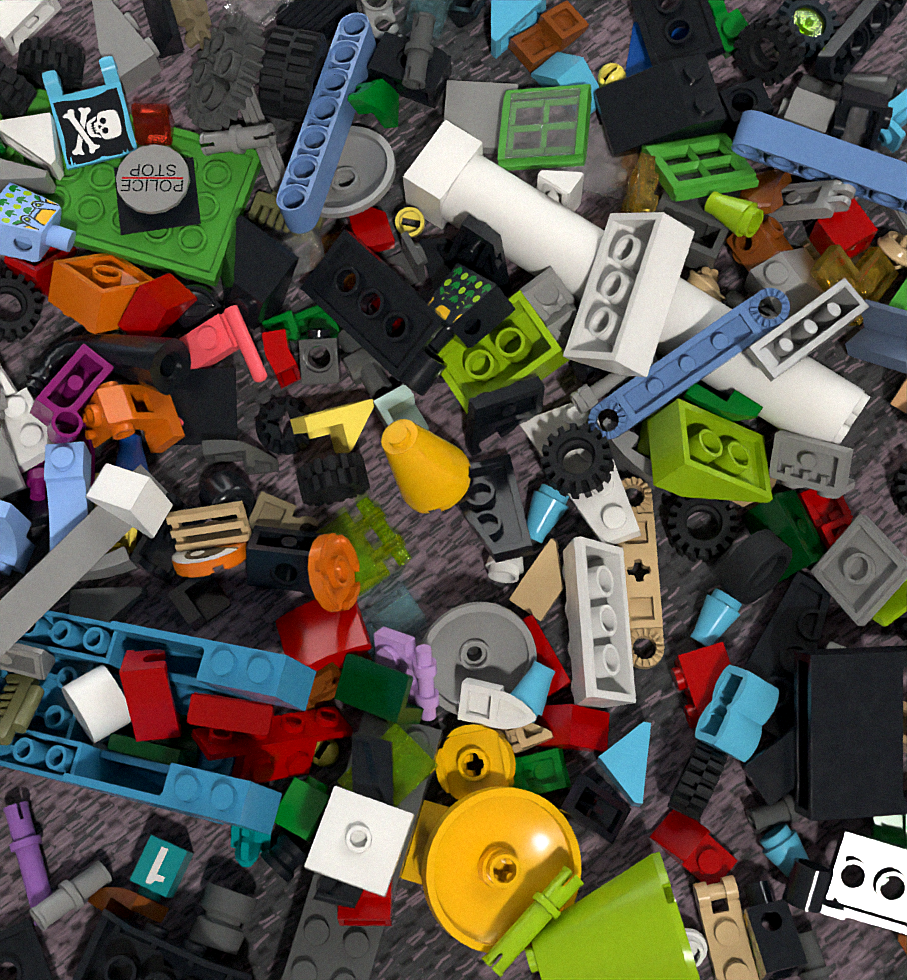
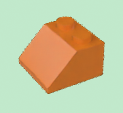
M107 253L55 260L48 301L59 308L64 315L73 318L83 325L88 332L106 334L108 331L120 329L117 324L139 285L152 281L154 278L127 260Z

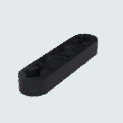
M864 0L818 54L815 62L817 77L824 81L841 82L902 11L907 0ZM853 35H854V40H853V44H852V47H851V41H852V37H853Z

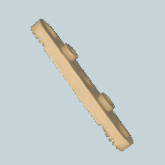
M632 477L625 478L622 484L625 490L635 488L643 495V502L639 506L631 507L641 536L616 544V546L623 548L633 666L638 669H650L660 662L665 648L655 520L651 488L642 479ZM634 563H641L642 569L649 570V574H645L641 582L636 581L635 575H628L627 570H632ZM642 638L650 640L655 646L654 656L648 659L638 658L633 650L635 641Z

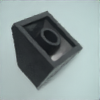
M242 215L237 217L223 261L221 281L225 309L237 305L245 324L255 330L262 325L263 321L272 318L282 309L299 257Z

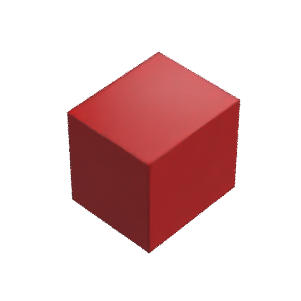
M855 198L851 199L849 210L834 212L831 218L818 219L809 236V240L830 269L833 270L868 249L878 229Z

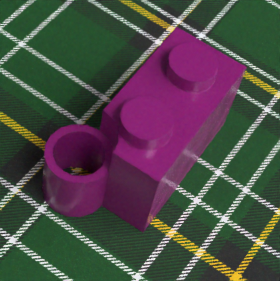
M84 343L36 397L30 411L31 415L47 426V435L53 444L76 441L83 426V421L79 414L87 406L98 386L108 381L114 369V366ZM66 423L69 426L71 425L74 432L64 434L57 429L56 424Z

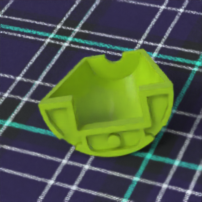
M660 851L650 854L563 910L556 920L552 918L531 941L532 946L525 948L531 973L539 971L541 980H700Z

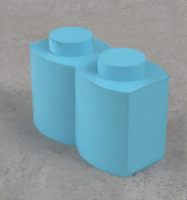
M729 664L715 684L712 701L704 709L698 720L695 738L732 758L746 762L758 747L762 726L775 710L779 689L750 671Z

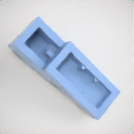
M84 441L45 445L44 481L46 482L48 497L50 551L94 509V503L85 498L91 488L92 455Z
M0 500V573L10 576L11 571L14 570L24 574L35 548V545L26 538L32 523L11 503Z

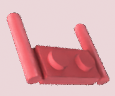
M237 305L226 308L223 314L215 315L179 338L187 346L190 353V369H208L240 349L255 382H263L268 376ZM179 417V420H180V423H181V426H182V425L184 424V422H183V420Z

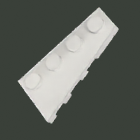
M569 403L536 415L527 422L519 424V426L534 445L540 457H544L542 447L543 444L549 445L547 440L549 435L552 433L555 437L558 436L557 429L563 426L565 431L570 430V423H576L578 429H582L583 423L588 424V416L591 409L580 414L574 404ZM597 418L598 426L601 428L599 420ZM574 449L564 457L563 467L570 473H582L591 466L593 457L587 450ZM614 463V472L610 471L611 480L609 483L605 481L602 483L604 489L598 493L594 489L591 491L592 497L586 498L585 494L581 493L579 494V499H572L571 494L568 493V496L598 540L610 545H616L641 536Z

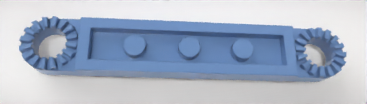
M765 288L739 304L650 366L647 377H634L596 404L588 416V424L591 431L596 427L601 431L602 437L611 440L618 438L785 322L790 313V302L787 296L776 288ZM774 297L781 302L782 310L778 317L766 319L760 315L758 307L764 298ZM605 409L614 410L619 417L618 426L612 431H603L597 423L598 415Z

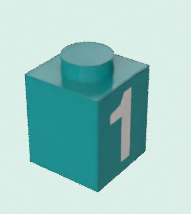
M151 835L129 881L140 885L137 893L159 902L162 896L173 898L194 853Z

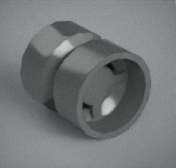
M208 882L200 903L206 912L205 914L198 915L196 920L193 921L188 938L206 946L238 955L244 939V932L240 925L251 920L258 899Z

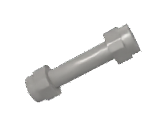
M655 354L651 366L658 361ZM611 372L590 387L585 384L569 396L579 413L583 414L598 404L599 398L634 376L618 375Z

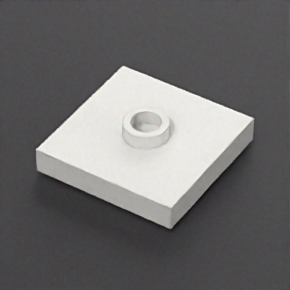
M334 786L304 868L386 897L413 822L414 814Z

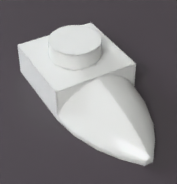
M468 677L462 681L458 720L498 729H513L534 722L537 716L524 702L504 692L505 686Z

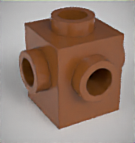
M764 215L758 231L752 237H737L732 233L726 239L732 248L733 258L737 263L745 267L748 272L782 251L794 250L783 235L784 229L782 225L769 215Z

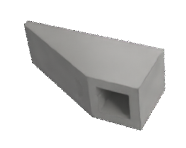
M92 0L99 53L101 58L107 56L114 58L118 67L122 89L128 94L161 71L157 60L160 52L149 37L143 39L139 35L138 31L140 28L129 12L121 13L117 8L120 6L118 0Z

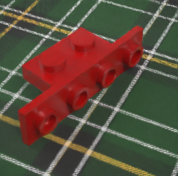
M332 706L274 716L270 732L266 736L210 727L193 729L191 736L208 761L236 756L231 777L257 784L309 774L317 742L351 736L353 729L336 707Z

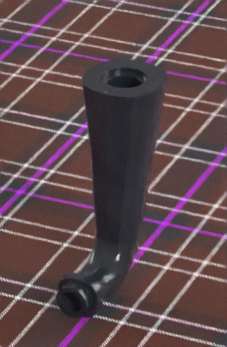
M116 334L78 335L65 339L49 349L38 365L26 375L28 382L25 386L33 395L38 396L84 343L114 366L111 375L138 383L167 396L177 391L183 385L190 371L191 358L187 346L176 338Z

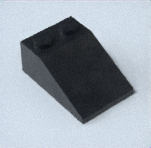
M705 54L666 61L599 88L593 93L613 158L642 153V145L717 133L726 120V115Z

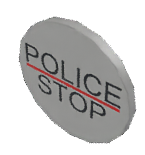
M156 144L142 146L129 153L119 165L116 175L117 190L125 204L135 211L146 214L163 213L177 206L187 194L190 183L189 169L182 156L170 147Z

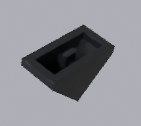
M579 773L559 811L565 818L613 844L631 808L590 778Z

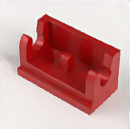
M161 649L144 651L126 650L119 671L136 742L181 737L182 727L179 724L181 721L180 714L176 712L167 673L166 661H161L166 659V654Z

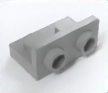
M780 430L774 435L769 476L781 480L782 484L789 488L806 487L817 490V494L821 497L839 498L855 487V480L849 478L853 449Z

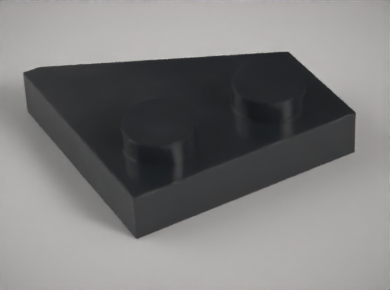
M469 214L461 224L444 264L451 269L457 263L465 266L495 283L507 297L511 291L501 235L494 231L487 223L479 221Z
M538 376L525 381L514 382L509 386L491 392H483L469 399L465 447L471 456L480 453L482 450L479 443L494 433L498 432L500 437L503 438L519 424L527 422L542 412L545 386Z

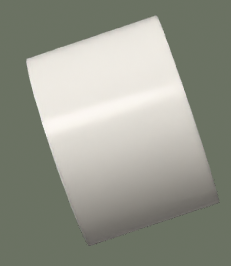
M101 664L62 687V692L74 716L94 744L131 722L126 698L104 665Z

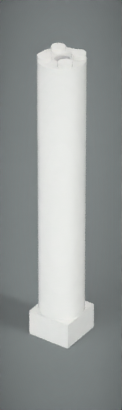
M445 120L403 176L406 207L418 209L426 221L441 230L447 222L459 229L469 214L477 220L487 223L494 231L501 235L505 259L534 277L552 267L573 295L574 302L580 305L604 231L482 156V142ZM679 278L655 352L665 357L732 309L682 278ZM747 349L701 380L729 398L734 390L756 402L763 407L758 416L780 430L840 445L857 416L870 399V396L865 394L863 389L809 356L770 382L746 353Z

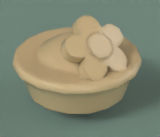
M890 231L884 236L879 237L877 240L879 248L891 260L895 261L889 264V268L894 270L907 268V235L904 236L896 231Z
M702 267L697 272L690 270L687 279L688 283L719 302L726 300V297L720 293L717 283L719 279L718 270L710 269L709 267Z

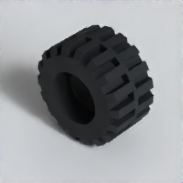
M279 25L274 29L265 47V54L262 59L263 68L260 70L259 102L262 114L265 117L303 124L328 55V46L323 33Z

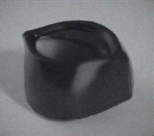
M200 284L185 286L197 296L198 300L172 324L173 328L180 334L186 335L215 315L224 313L220 298L207 286Z

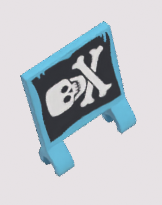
M112 56L103 57L99 60L106 85L66 95L63 92L61 79L55 70L42 73L68 171L125 157L138 149L118 67Z

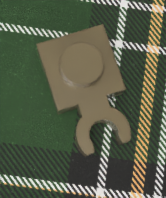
M170 0L177 25L186 29L185 42L187 46L192 49L199 43L201 51H203L205 48L204 39H211V33L208 29L212 26L206 1Z
M262 491L248 520L252 531L255 525L300 530L304 525L317 528L319 522L311 516L294 517L296 505Z

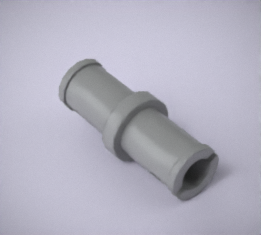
M272 123L249 127L237 124L231 125L228 130L202 132L199 142L200 144L214 142V144L201 147V151L205 156L225 152H233L238 155L244 154L247 149L274 147L276 145V135L261 136L275 131Z
M97 860L92 866L71 881L66 879L59 883L57 891L35 907H32L29 912L40 929L45 931L48 926L72 909L78 911L84 906L83 901L104 885L109 884L112 881V877L106 867Z

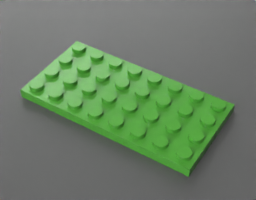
M33 87L37 92V96L24 116L50 112L53 117L46 90ZM0 113V120L10 119L9 116L6 118ZM129 114L138 148L156 144L170 147L179 153L183 159L193 157L201 224L125 235L120 233L114 168H119L125 157L68 171L62 151L63 178L59 181L50 175L56 185L55 192L38 195L59 204L62 209L60 226L76 232L74 246L98 253H107L132 263L217 287L236 219L241 215L243 216L262 166L256 150L247 149L244 154L238 155L233 152H225L205 156L201 151V147L214 144V142L200 144V134ZM3 142L7 150L0 159L42 169Z

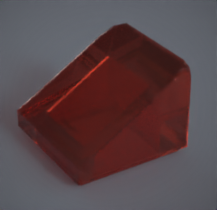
M158 103L131 104L137 143L139 145H172L175 121L169 105Z

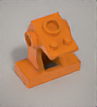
M110 381L101 384L94 392L83 413L79 414L87 427L85 437L87 440L91 439L94 448H97L110 437H113L115 440H121L133 435L135 430H143L150 452L162 453L185 437L171 395L166 396L138 383L134 385H119L116 381Z

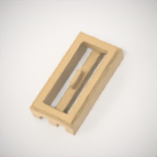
M242 501L169 512L166 517L167 524L172 526L170 531L172 539L176 538L177 541L175 544L177 552L249 542L252 534ZM237 515L236 519L205 522L204 524L182 526L183 522Z

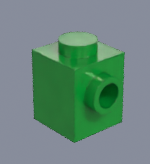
M307 776L304 782L294 777L279 804L274 823L310 842L321 823L330 796L325 794L329 787L310 776Z

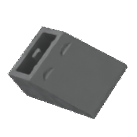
M684 157V158L682 159L681 163H686V162H691V161L689 160L688 157ZM723 168L708 170L711 176L731 172ZM697 172L675 177L678 181L701 178V175ZM742 190L722 193V195L739 198ZM665 191L655 212H664L695 231L684 265L698 271L702 267L713 269L730 230L714 216L705 212V204L709 196L675 202V200H671Z

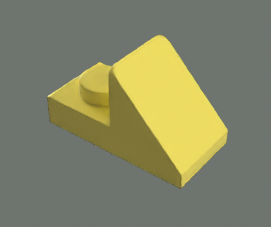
M373 399L358 400L290 419L293 433H307L309 439L330 434L335 453H349L354 448L374 408Z

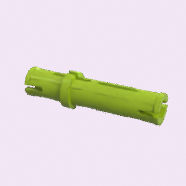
M564 865L562 867V870L542 893L537 891L533 895L534 902L489 952L481 958L491 967L503 955L491 968L499 977L503 976L506 969L552 918L556 920L561 915L559 911L561 907L584 885L583 881L575 874L568 884L563 887L573 875V871Z

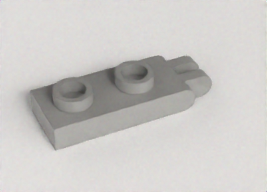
M840 180L789 184L781 190L783 206L773 213L764 215H769L778 222L831 218L834 212L849 210L851 199H853L856 189L854 186L844 184Z

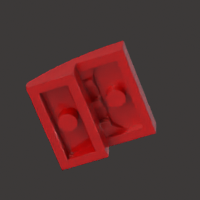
M315 599L275 620L284 654L316 672L331 662L342 669L347 654L361 656L373 648L357 601L349 610L329 612L322 608Z

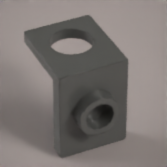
M406 231L400 234L402 252L383 261L389 267H401L405 272L404 280L412 287L425 281L424 265L428 263V260L419 243L414 244L409 233Z

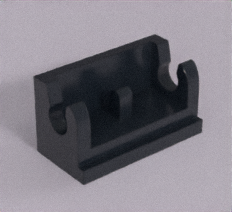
M170 492L166 494V497L173 504L169 512L197 508L194 505L191 507L186 505L178 496ZM165 518L154 538H150L145 534L142 535L129 559L139 569L171 584L176 575L172 564V555L176 552L175 544L177 541L176 538L172 539L170 533L172 526L167 524ZM208 519L183 522L182 526L204 524Z

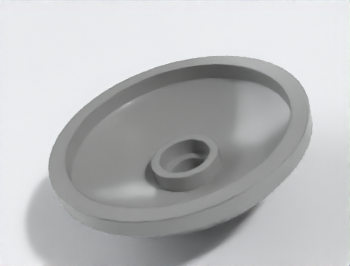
M350 127L320 217L343 218L356 215L375 205L387 193L395 178L396 160L390 144L379 133L364 127Z
M489 602L466 603L447 611L431 625L421 645L427 644L431 646L432 657L437 661L434 688L439 691V706L458 715L461 684L467 677L505 686L504 692L510 694L532 667L534 661H537V651L533 636L522 619L511 610ZM477 646L480 648L476 655H467L470 647Z

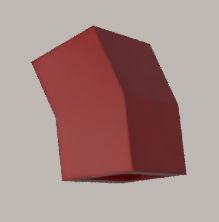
M286 330L263 332L265 356L280 388L282 389L300 380L301 374L291 353Z
M393 877L386 897L363 890L355 909L338 906L337 920L339 925L392 926Z

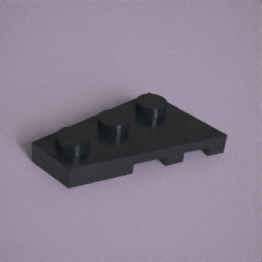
M510 454L470 463L468 476L471 480L469 488L462 499L455 505L491 557L498 563L534 554Z

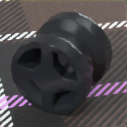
M284 831L277 836V843L271 849H265L260 854L264 861L287 883L294 878V871L300 865H305L308 857Z

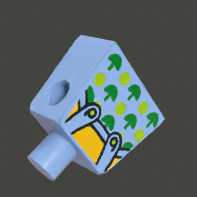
M11 182L0 193V255L38 262L50 247L70 252L75 241L76 232L60 226L62 209L59 204Z

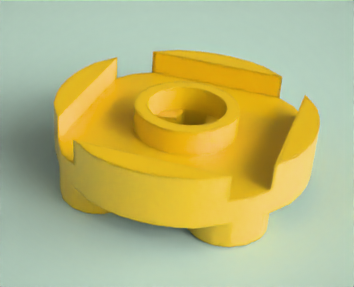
M479 724L464 725L451 731L447 736L449 738L444 742L443 748H439L435 761L437 778L445 792L451 793L455 799L460 800L464 796L484 788L495 786L513 787L516 760L512 746L502 731ZM474 753L484 763L481 774L476 776L475 770H468L467 763L473 761Z

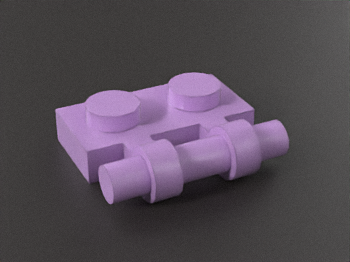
M382 627L374 633L376 662L412 675L413 683L407 702L424 709L421 717L422 720H434L437 716L436 707L439 705V691L434 688L437 661L432 657L431 646L422 644L416 647L415 637Z

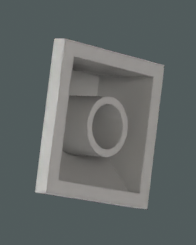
M806 248L782 251L751 269L744 284V288L751 297L765 288H776L782 291L790 302L788 318L833 286ZM767 297L762 300V302L770 306V310L777 314L781 313L782 304L777 298Z

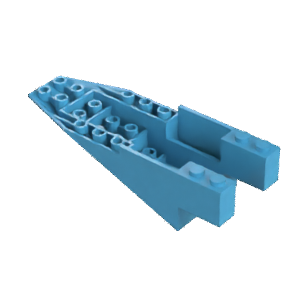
M49 610L16 642L47 651L55 657V663L45 680L38 679L40 682L39 686L44 689L45 693L26 733L16 732L9 745H0V766L217 824H228L271 835L282 793L251 781L231 777L236 756L208 761L201 750L197 768H192L175 763L167 765L109 750L107 747L110 735L94 744L74 716L62 692V687L102 664L113 676L124 694L119 671L126 650L144 651L161 649L166 654V659L161 661H166L168 678L176 712L188 715L191 694H194V692L263 702L306 711L316 675L315 670L283 654L117 621L109 623ZM0 669V694L5 693L3 688L9 685L5 677L9 674L17 673ZM130 723L113 733L128 734Z

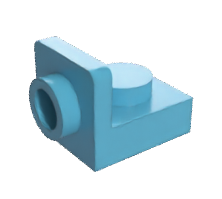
M907 89L888 103V107L893 108L892 118L888 129H881L878 140L882 141L881 146H886L892 153L899 149L906 136L902 127L907 124Z

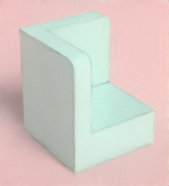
M403 384L373 401L376 414L385 429L394 421L407 419L429 431V426L415 405L414 394L406 385Z

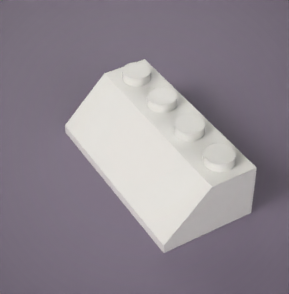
M664 212L610 213L563 357L618 375L647 377L695 231Z
M581 536L575 537L563 550L564 565L562 567V575L566 586L567 602L565 614L569 626L570 641L568 643V653L572 666L571 692L574 697V705L600 709L636 703L623 548Z

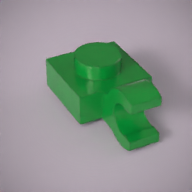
M708 0L726 52L722 55L726 59L739 50V48L734 47L735 41L739 39L738 34L749 24L738 8L728 13L724 0Z

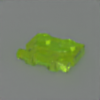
M369 497L362 499L356 504V507L363 515V518L358 522L354 523L348 513L345 512L316 532L342 534L354 547L360 565V572H355V582H360L361 584L359 597L390 576L389 570L383 563L392 556L399 567L412 559L405 549L406 542L400 534L395 535L385 521L386 514L380 507H375ZM372 529L383 543L375 551L363 536Z

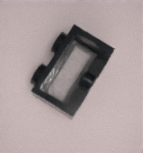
M844 82L827 135L879 153L882 141L878 140L881 129H888L893 114V108L888 107V94L857 88Z

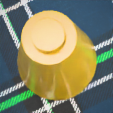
M407 419L394 421L384 430L381 444L401 497L409 507L419 513H429L428 511L435 509L444 511L462 499L469 488L471 479L468 476L470 462L461 449Z

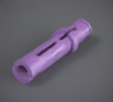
M23 801L19 805L15 803L4 807L3 812L5 813L12 838V843L9 844L11 853H16L29 905L32 908L50 896L52 890L39 846L43 843L41 835H36L29 810V802Z

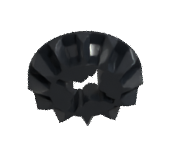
M289 395L285 398H272L270 403L260 408V413L255 421L257 437L261 444L270 452L278 455L298 453L312 441L307 433L294 434L292 427L288 428L283 439L280 427L274 425L276 422H282L286 412H288L290 419L313 413L303 400L294 399Z

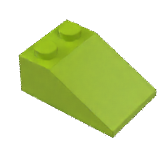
M521 290L508 299L516 308L513 313L475 346L467 349L452 339L438 354L447 363V367L441 376L467 414L470 398L476 397L483 392H491L509 386L514 382L525 381L537 376L540 380H543L569 361V359L563 357L565 350L549 331L545 322Z
M679 398L647 421L654 486L688 498L768 503L773 500L764 435Z

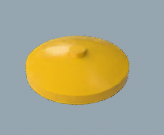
M495 786L474 791L455 802L446 810L435 824L427 840L422 860V885L429 909L440 926L453 938L472 949L488 953L534 902L533 895L537 891L542 893L562 870L564 865L573 871V875L563 887L568 884L575 874L581 879V855L578 841L564 815L552 803L535 793L507 786ZM578 890L561 907L560 912L574 904ZM530 942L526 948L531 947L532 943Z

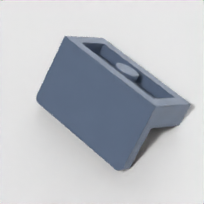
M865 299L864 301L868 304L869 308L861 314L864 328L845 343L848 356L907 374V310Z

